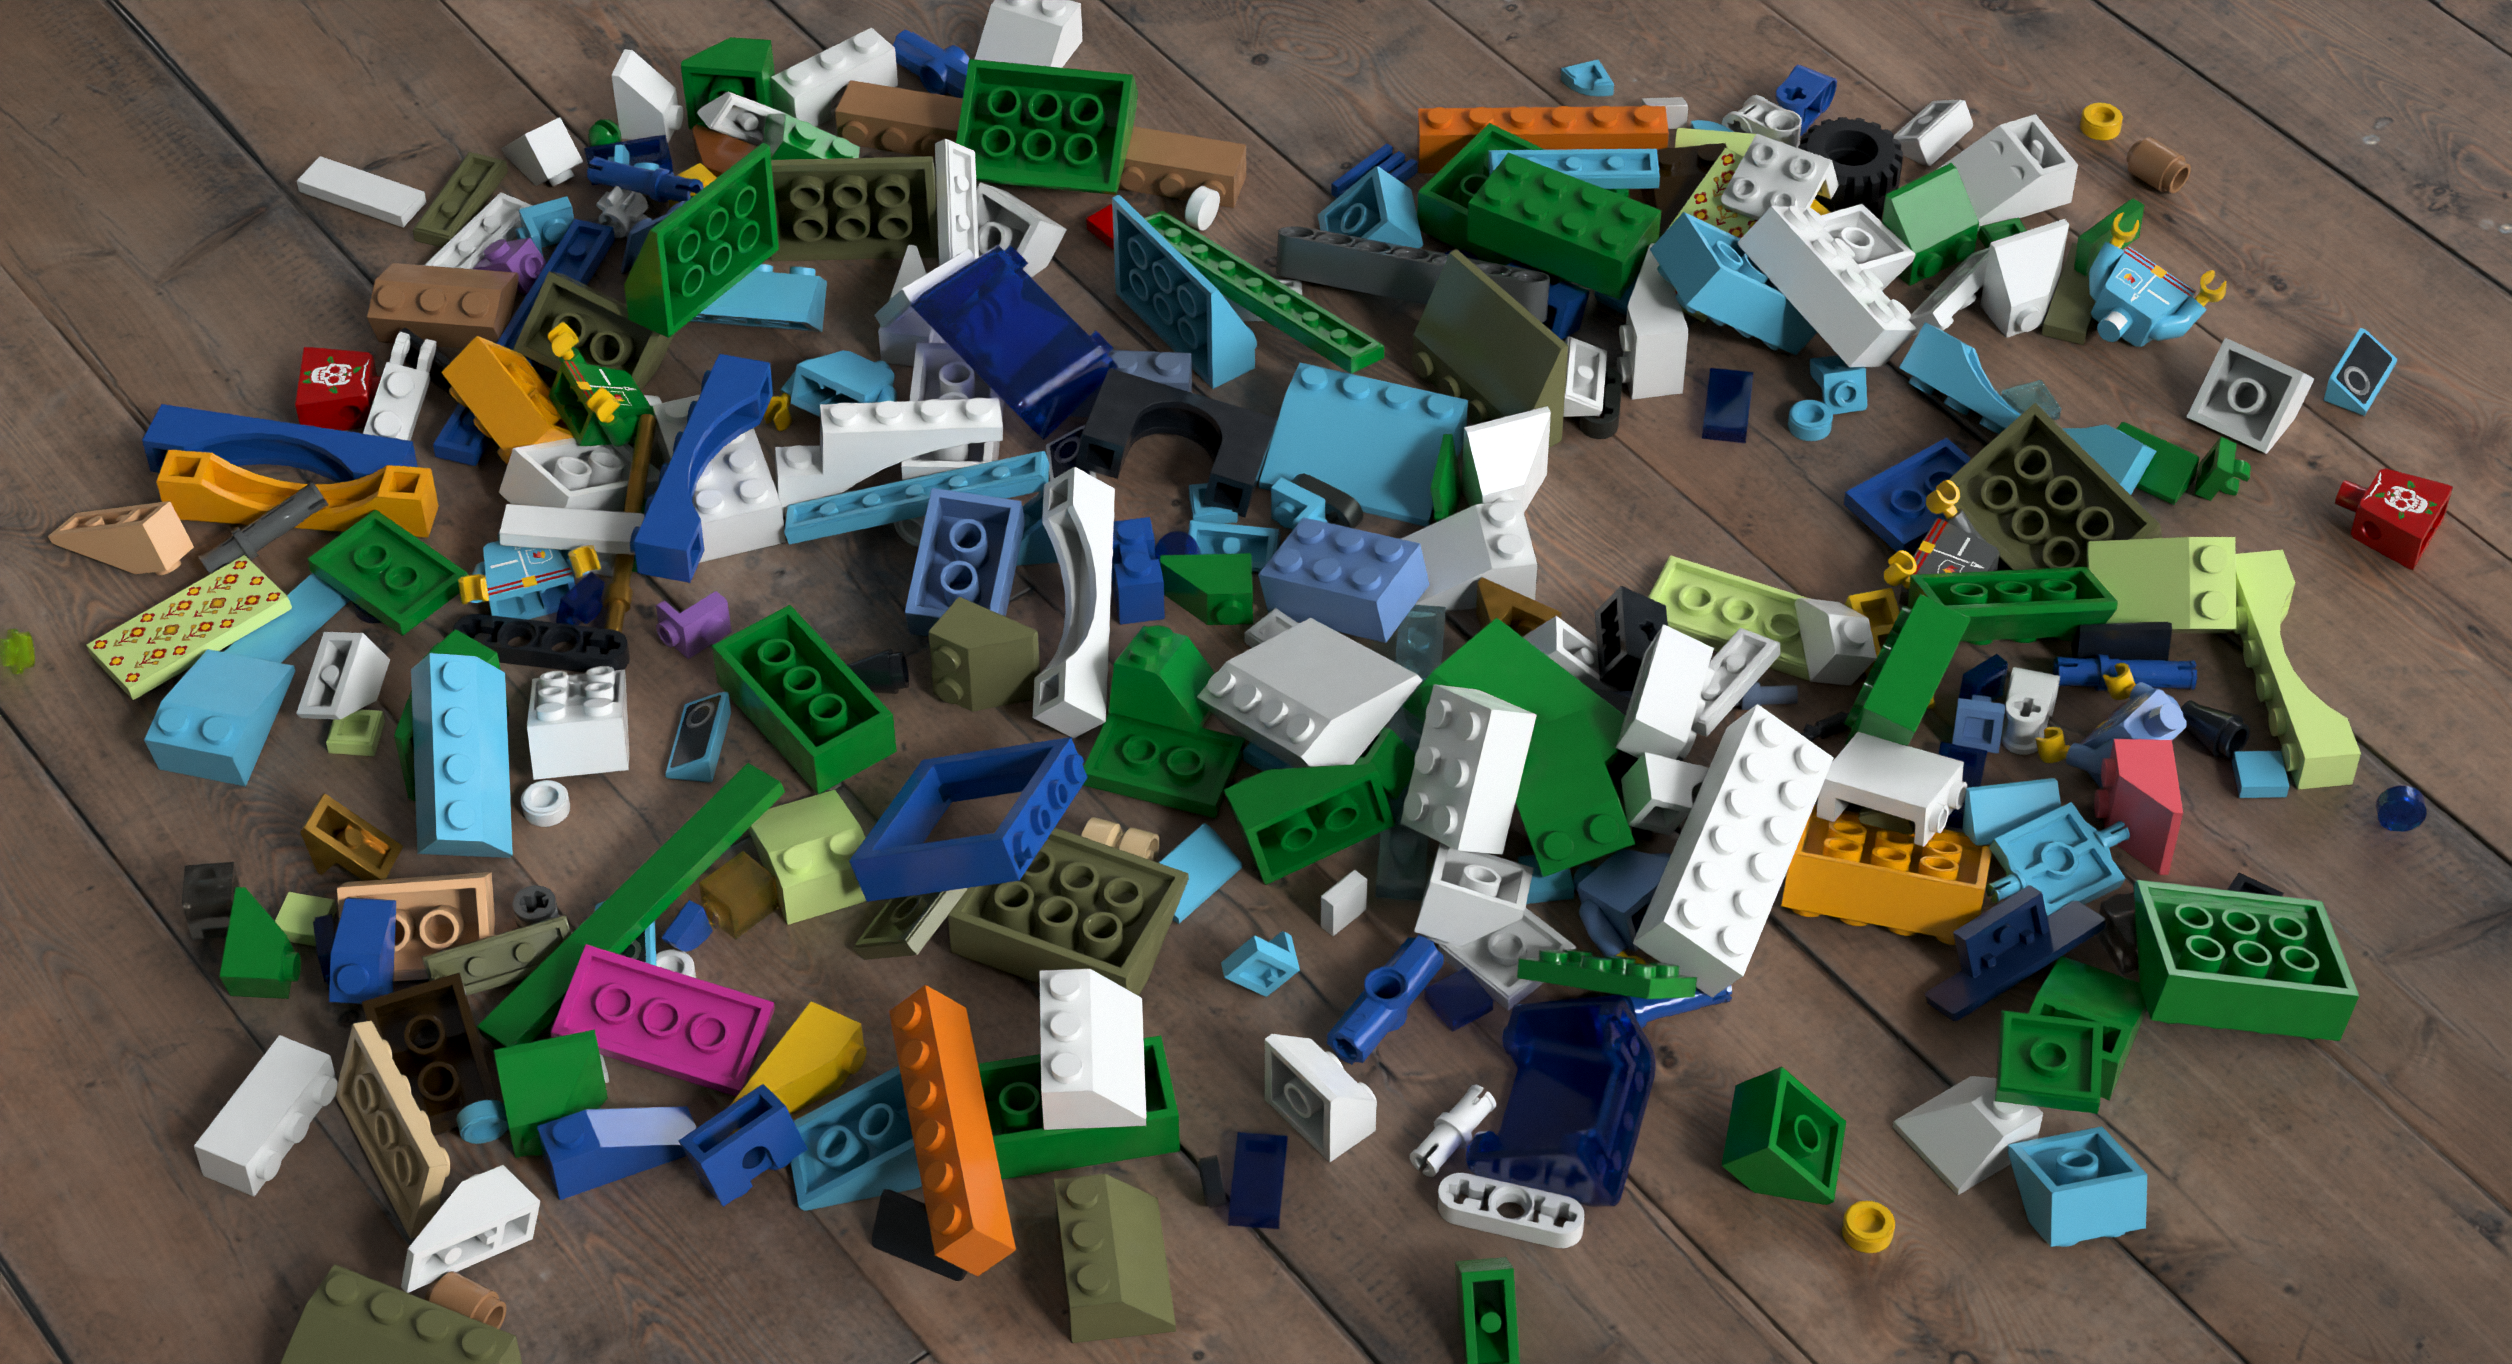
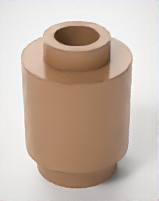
M2147 137L2143 141L2135 142L2126 158L2128 172L2160 192H2178L2188 180L2191 172V166L2185 162L2183 155L2153 137Z
M455 1271L448 1272L441 1279L432 1282L425 1295V1300L498 1329H500L505 1319L506 1304L499 1300V1296L495 1291Z

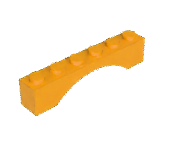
M168 450L156 481L161 501H170L180 520L245 525L251 524L308 485L280 481L252 473L210 452ZM386 465L373 474L353 481L315 484L329 505L312 514L294 528L345 532L376 509L415 537L429 538L439 507L431 468Z

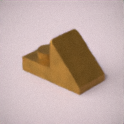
M1482 577L1477 583L1476 615L1481 630L1497 617L1523 637L1555 616L1561 619L1562 612Z
M325 793L319 797L300 831L319 875H323L330 867L338 863L363 881L383 880L387 878L404 847Z

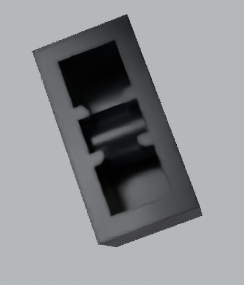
M1620 586L1595 611L1600 681L1624 691L1634 689L1645 651L1663 624L1668 626L1666 605Z

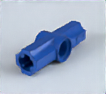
M906 29L896 36L893 47H895L897 64L918 75L928 92L945 95L948 92L957 98H963L969 57L961 48L951 45L946 49H942Z
M1421 935L1415 938L1408 937L1384 967L1374 969L1367 974L1364 980V991L1327 1034V1044L1335 1051L1338 1058L1351 1065L1355 1062L1363 1063L1388 1032L1397 1030L1404 1025L1407 1019V1009L1444 964V955L1438 951L1433 941Z

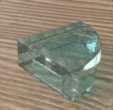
M2042 380L2002 390L2001 397L2020 414H2023L2036 402L2053 420H2057L2060 417L2061 407Z

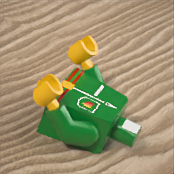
M561 322L547 334L548 340L552 343V351L559 357L561 363L549 393L552 403L579 446L614 445L621 447L625 444L635 443L639 417L643 414L654 416L653 405L662 403L661 399L658 396L643 395L632 376L626 371L587 364L579 350L573 347L579 342L577 335L565 322Z

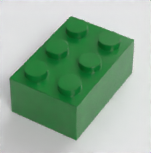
M1919 594L1912 609L1903 605L1844 722V725L1852 728L1845 745L1850 742L1857 732L1908 746L1971 618L1922 594Z

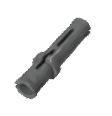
M310 482L299 492L287 498L251 524H248L241 530L239 527L232 530V536L198 558L210 574L243 555L252 561L259 556L257 554L259 550L329 504L315 484Z

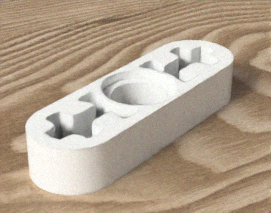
M1454 1173L1442 1180L1438 1189V1211L1442 1218L1451 1224L1554 1248L1571 1247L1578 1243L1583 1235L1585 1216L1583 1207L1578 1201L1568 1196L1468 1173ZM1459 1194H1465L1468 1196V1198L1464 1200L1463 1204H1457L1454 1202V1200L1458 1198ZM1484 1198L1488 1199V1211L1481 1210ZM1513 1202L1522 1206L1525 1213L1518 1218L1510 1219L1501 1216L1496 1209L1503 1203ZM1534 1210L1541 1211L1538 1215V1223L1533 1222ZM1558 1217H1565L1568 1219V1221L1564 1223L1563 1227H1557L1554 1225V1223H1556V1221L1558 1220Z

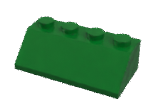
M2087 567L1910 575L1908 608L1910 609L1913 608L1919 594H1922L1971 618L1960 641H1966L1974 645H1988L1993 640L2011 639L2019 643H2031L2036 641L2037 638L2055 637L2063 641H2073L2081 624H2106L2116 612L2118 604L2114 596Z

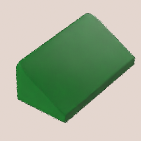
M2121 422L2116 429L2156 451L2136 488L2175 505L2195 480L2199 457L2133 425Z

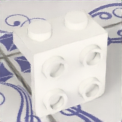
M1756 134L1726 187L1721 201L1725 209L1759 220L1771 206H1792L1807 209L1808 207L1810 208L1817 194L1832 199L1839 185L1832 160Z

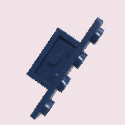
M2028 885L1953 932L1961 971L1925 993L1926 1002L1952 1021H1958L2106 928L2105 918L2079 901H2072L2047 917L2042 892Z

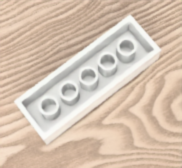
M1758 704L1729 725L1722 737L1633 944L1661 963L1680 966L1679 975L1697 977L1696 987L1710 997H1714L1743 977L1834 757Z

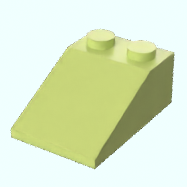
M2175 537L2087 542V568L2118 601L2116 612L2106 624L2172 623V633H2227L2236 629L2235 537Z
M836 790L770 808L748 828L787 925L866 902L849 862L866 837L860 824Z

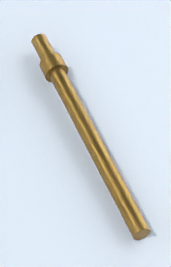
M643 414L639 417L623 511L626 513H642L657 419L650 414ZM616 554L612 582L606 587L603 602L604 607L607 609L605 629H613L622 633L625 612L630 610L633 590L629 586L634 555Z

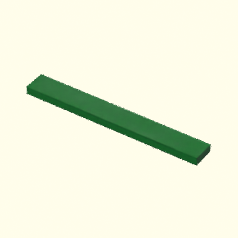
M1160 211L1144 218L1210 281L1222 295L1350 374L1384 359L1383 344L1166 212Z
M747 763L477 1026L482 1037L500 1049L530 1043L557 1017L585 945L587 944L620 955L785 793L781 781Z

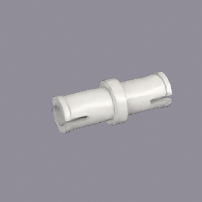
M1472 1085L1449 1113L1442 1112L1434 1121L1435 1129L1410 1154V1160L1417 1170L1426 1162L1428 1166L1422 1173L1426 1176L1434 1177L1438 1173L1439 1168L1457 1148L1464 1149L1472 1140L1471 1132L1496 1107V1101L1488 1091L1479 1099L1478 1096L1484 1088L1479 1085Z

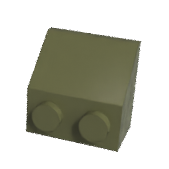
M958 597L928 632L934 695L939 696L949 704L959 705L972 712L1033 700L1034 678L1040 673L1038 631L962 597Z

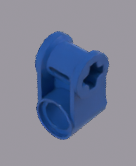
M1797 64L1789 77L1777 88L1775 97L1778 106L1794 111L1802 119L1800 136L1806 133L1807 129L1819 115L1824 113L1830 106L1836 92L1837 80Z

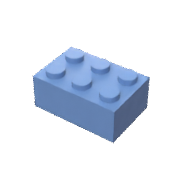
M937 488L931 489L905 608V616L910 634L929 636V630L958 597H962L1006 617L1025 527L1021 501Z
M1304 517L1258 574L1268 613L1277 608L1299 623L1312 618L1337 632L1384 643L1389 640L1430 585L1420 543Z

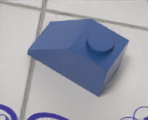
M345 899L331 950L329 1002L362 1004L363 1001L393 992L396 900Z

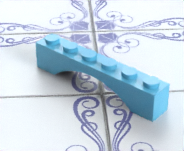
M1924 323L1899 367L1912 375L1908 383L1929 395H1932L1935 389L1947 395L1944 401L1946 405L1964 415H1967L1970 409L1983 416L1980 421L1981 425L2000 434L2021 414L2010 407L1993 388L1981 367L1975 348L1935 326ZM2107 424L2089 428H2062L2130 495L2156 453L2154 449Z

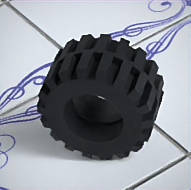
M1838 117V120L1827 119L1821 121V126L1813 125L1810 127L1808 133L1803 134L1798 148L1832 160L1839 185L1832 199L1818 194L1815 199L1831 213L1863 204L1877 218L1881 217L1886 194L1899 188L1903 162L1902 145L1899 140L1893 139L1894 134L1890 130H1882L1880 124L1875 122L1868 123L1862 118L1854 120L1847 117Z

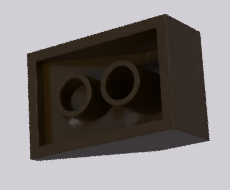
M1726 143L1657 150L1660 174L1659 188L1641 189L1646 205L1661 210L1659 238L1667 231L1723 150L1727 148Z
M460 973L362 1002L367 1021H372L381 1039L389 1043L392 1059L401 1075L407 1077L411 1087V1095L419 1110H423L427 1114L433 1136L459 1129L456 1121L457 1115L468 1105L483 1100H497Z

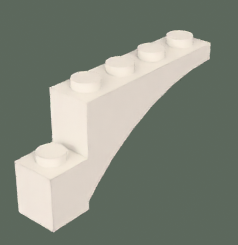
M999 398L820 404L819 446L796 445L792 447H775L776 491L782 505L783 517L786 516L787 506L791 504L842 494L856 483L880 470L909 458L939 449L970 443L1003 441V422Z

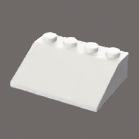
M1309 618L1226 661L1220 670L1209 679L1208 684L1197 698L1227 729L1294 768L1351 765L1355 763L1422 682V679L1418 674L1326 625Z

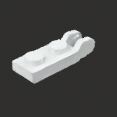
M403 332L398 333L391 352L390 362H386L363 434L411 440L430 382L429 372L436 351V341L425 340L420 348L417 368L413 369L403 366L406 354L410 348V335Z

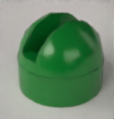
M600 119L595 122V125L590 127L588 139L590 149L594 153L610 155L615 153V145H622L621 131L618 125L610 119Z

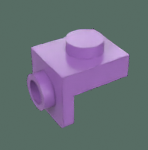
M531 238L507 242L505 239H500L484 250L485 257L473 269L518 273L517 289L522 296H526L547 262Z
M717 591L681 613H678L665 600L656 605L658 617L656 630L660 639L666 646L670 648L674 646L687 659L711 644L719 642L724 636L732 632L728 602Z

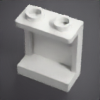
M1857 732L1831 763L1818 795L1817 817L1835 822L1850 803H1854L1913 821L1916 825L1914 844L1924 847L1935 833L1943 831L1948 816L1954 809L1959 810L1965 801L1967 783L1962 781L1964 762Z

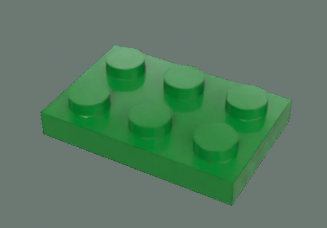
M376 509L307 559L310 572L401 636H404L460 593L458 579L468 576V573Z
M1109 713L1084 765L1088 778L1083 786L1216 818L1226 796L1224 789L1230 787L1243 757L1245 738L1206 728H1201L1198 734H1193Z
M1541 949L1539 950L1538 958H1519L1517 978L1644 999L1695 997L1697 977L1679 975L1680 966L1656 962H1650V965L1636 964V959L1621 956L1592 957V952L1575 949H1563V952Z

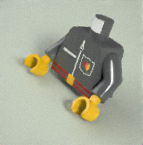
M1945 480L1937 485L1936 490L1931 492L1926 498L1927 508L1935 514L1943 513L1944 519L1937 518L1914 556L1904 550H1900L1888 559L1889 567L1884 571V579L1891 586L1902 584L1899 600L1901 605L1908 606L1910 575L1997 571L2000 552L1979 534L1961 508H1955L1954 504L1960 499V492L1956 484L1950 480Z

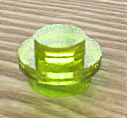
M17 628L8 629L7 638L0 639L2 664L4 667L10 666L13 674H22L24 669L33 668L35 665L32 636L29 631L19 632Z

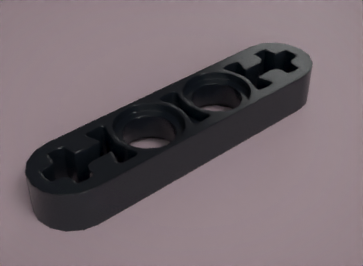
M483 614L464 616L453 626V631L456 629L497 652L499 663L586 673L587 670L599 666H609L614 668V671L624 670L630 662L628 641L625 635L613 629ZM524 636L531 639L528 644L522 647L508 645V642L516 637ZM561 642L575 644V647L567 652L552 650L553 646Z

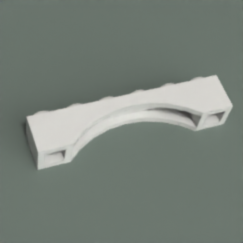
M1076 467L1044 484L1042 523L1053 544L1060 565L1065 590L1066 614L1063 635L1057 652L1048 666L1034 678L1033 718L1072 738H1076L1106 722L1115 489Z

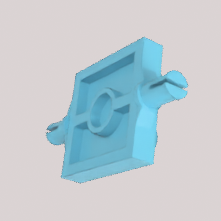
M2070 802L1993 840L1989 848L2004 868L2006 876L1986 885L1987 896L1993 895L1990 900L1993 903H1998L2000 900L2031 885L2042 892L2047 917L2072 901H2079L2085 905L2120 888L2126 879L2112 860L2109 848L2128 840L2130 837L2127 827L2123 829L2125 824L2122 821H2118L2101 831H2097L2096 828L2083 819L2073 803Z

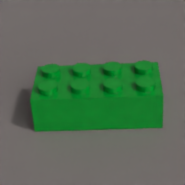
M1508 152L1468 203L1467 241L1620 300L1640 273L1649 245L1659 240L1661 210Z
M791 605L712 645L718 685L725 692H728L729 697L817 794L830 789L897 752L893 714Z
M1161 1035L1143 1038L1147 1126L1044 1130L1041 1095V1054L978 1063L1001 1179L1180 1152L1179 1113Z

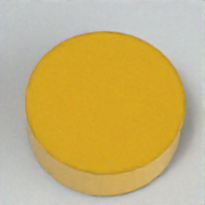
M2090 104L2082 111L2080 129L2087 137L2095 140L2113 139L2121 131L2122 113L2111 104Z
M1859 1201L1852 1204L1846 1210L1842 1224V1235L1846 1243L1853 1249L1863 1253H1877L1886 1249L1892 1242L1895 1219L1891 1211L1884 1205L1875 1201Z

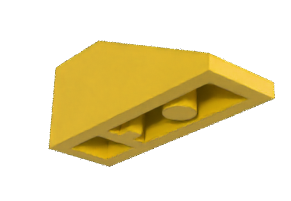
M811 1001L731 1105L764 1084L787 1107L791 1115L838 1090L850 1073H857L864 1063L867 1050L864 1046L862 1024ZM741 1128L735 1129V1130L733 1131V1134H734L735 1132H737L738 1130H740Z

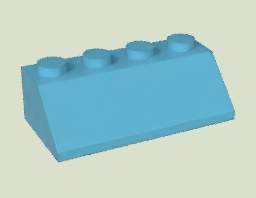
M761 264L689 322L822 332L827 281L820 276H815L816 270L812 268L790 267L789 274L774 273V266Z
M429 653L411 669L417 854L510 858L513 856L505 672L476 656Z

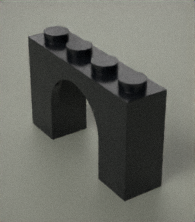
M1109 368L1082 432L1075 466L1118 479L1130 448L1139 439L1148 435L1163 433L1183 436L1202 446L1209 453L1214 463L1203 505L1229 509L1232 512H1237L1238 516L1245 518L1266 461L1278 418Z

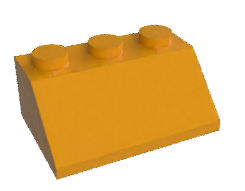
M476 336L441 372L452 386L449 392L453 398L464 407L470 408L476 416L473 419L475 426L484 435L493 438L500 446L497 453L506 464L509 462L513 448L574 438L549 398L551 389L521 353Z

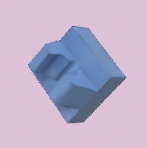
M1972 695V700L1958 698L1952 748L1999 754L2005 704L1991 702V697Z

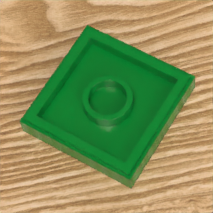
M2001 1010L1995 1101L2098 1114L2101 1097L2103 1022Z

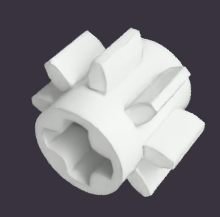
M615 186L611 192L607 191L596 204L603 211L598 218L599 223L613 227L615 238H622L624 236L628 238L631 228L639 221L648 218L643 214L648 208L645 197L638 192L621 190L619 186Z

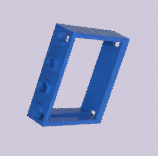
M1067 737L922 760L849 860L866 901L1020 881L1088 778L1082 765L1084 759L1077 753L1072 738ZM1022 792L995 833L924 843L952 802Z

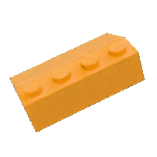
M1814 805L1787 870L1781 907L1792 908L1794 913L1805 917H1817L1820 914L1838 917L1845 924L1852 926H1866L1868 923L1885 926L1891 932L1904 936H1911L1916 933L1936 936L1939 941L1950 945H1956L1953 935L1955 930L1980 916L1992 853L1989 848L1990 845H1975L1965 833L1943 829L1941 833H1935L1923 847L1914 844L1915 834H1903L1863 824L1858 818L1859 813L1844 810L1835 822L1817 817V805Z

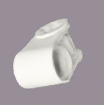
M1759 95L1749 97L1744 102L1742 109L1728 113L1722 120V125L1733 132L1760 134L1796 148L1800 145L1801 117L1794 111L1786 110Z
M2013 667L2005 704L2006 717L2001 735L2003 746L2010 752L2028 755L2038 751L2035 738L2045 737L2044 729L2047 728L2049 718L2052 717L2060 676Z

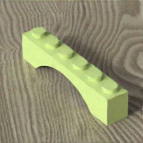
M2272 550L2236 554V629L2233 631L2235 634L2241 635L2244 643V661L2248 668L2252 667L2255 673L2256 693L2259 701H2265L2269 711V729L2272 736H2278L2285 770L2291 771L2297 790L2352 785L2361 752L2348 718L2327 706L2307 688L2294 672L2284 651L2280 635V625L2288 614L2295 586V580L2284 551Z

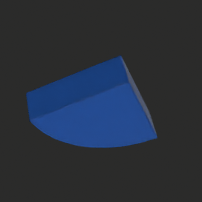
M690 900L686 902L662 935L663 941L684 952L691 951L701 945L713 932L703 906Z

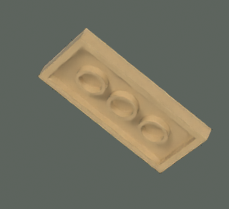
M372 1021L354 1023L335 1096L409 1238H417L440 1209L442 1187L445 1177H448L450 1173L449 1156L444 1147H439L431 1132L427 1114L423 1110H419L411 1095V1087L407 1077L401 1075L392 1059L389 1043L381 1039Z

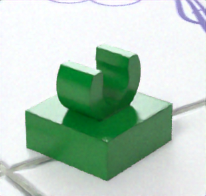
M2220 437L2200 461L2195 488L2196 495L2209 501L2213 499L2219 490L2225 494L2236 496L2240 482L2236 478L2246 482L2250 479V464L2246 461L2235 459L2237 443Z

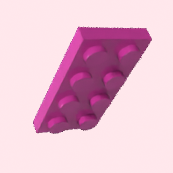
M586 944L551 1030V1037L555 1038L595 1029L600 1055L737 1097L748 1082L775 1007L772 1001Z

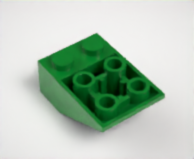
M2061 956L2037 993L2028 1014L2103 1022L2101 1098L2110 1101L2147 1011L2140 983Z

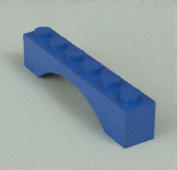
M719 354L712 370H706L704 373L700 397L698 401L693 400L691 402L684 432L679 431L677 433L673 446V456L670 462H665L661 468L659 487L655 495L650 494L647 498L644 520L640 527L636 526L631 534L630 552L635 554L639 574L691 583L705 551L701 518L693 505V496L698 480L708 463L723 447L741 434L760 425L773 396L769 362Z
M161 404L142 439L150 472L160 473L168 450L210 452L236 466L257 464L290 466L314 472L331 479L335 483L353 481L373 474L386 465L418 467L413 441L165 404Z

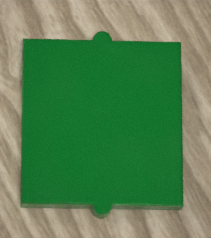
M1443 434L1430 487L1435 511L1434 518L1437 522L1456 514L1462 491L1458 456H1456L1452 434Z

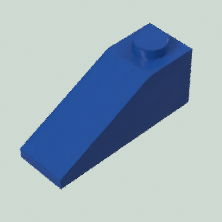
M687 1106L586 1109L537 1126L544 1163L560 1200L685 1157L686 1154L679 1140L697 1128Z

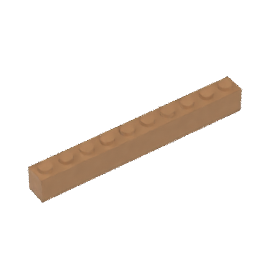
M850 80L835 110L837 135L857 146L922 157L933 156L935 159V143L944 139L956 143L963 98ZM1133 126L1118 189L1189 200L1191 194L1197 188L1205 186L1219 193V206L1234 208L1246 178V145Z

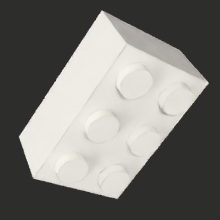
M1434 684L1430 702L1426 709V719L1419 748L1415 755V765L1408 794L1404 801L1401 824L1457 851L1502 855L1537 715L1477 689Z

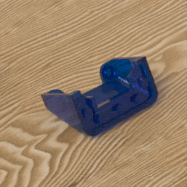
M996 245L922 292L910 306L1044 440L1104 381L1109 368L1116 369L1118 367L1108 355L1114 348L1096 330L1088 335L1023 270L1028 262L1011 245L1005 250Z
M1622 995L1514 1005L1508 1026L1503 1030L1502 1042L1505 1052L1511 1055L1518 1067V1071L1498 1136L1492 1131H1479L1475 1134L1466 1150L1468 1168L1477 1176L1568 1196L1582 1205L1596 1208L1616 1206L1622 1197L1655 1078V1055L1648 1038Z

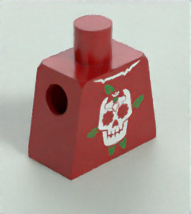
M304 347L295 402L299 424L341 431L365 428L382 377L377 376L373 355L362 351Z
M2385 468L2379 470L2369 488L2344 480L2337 493L2335 505L2356 512L2350 533L2353 539L2402 566L2414 570L2445 518L2453 486Z

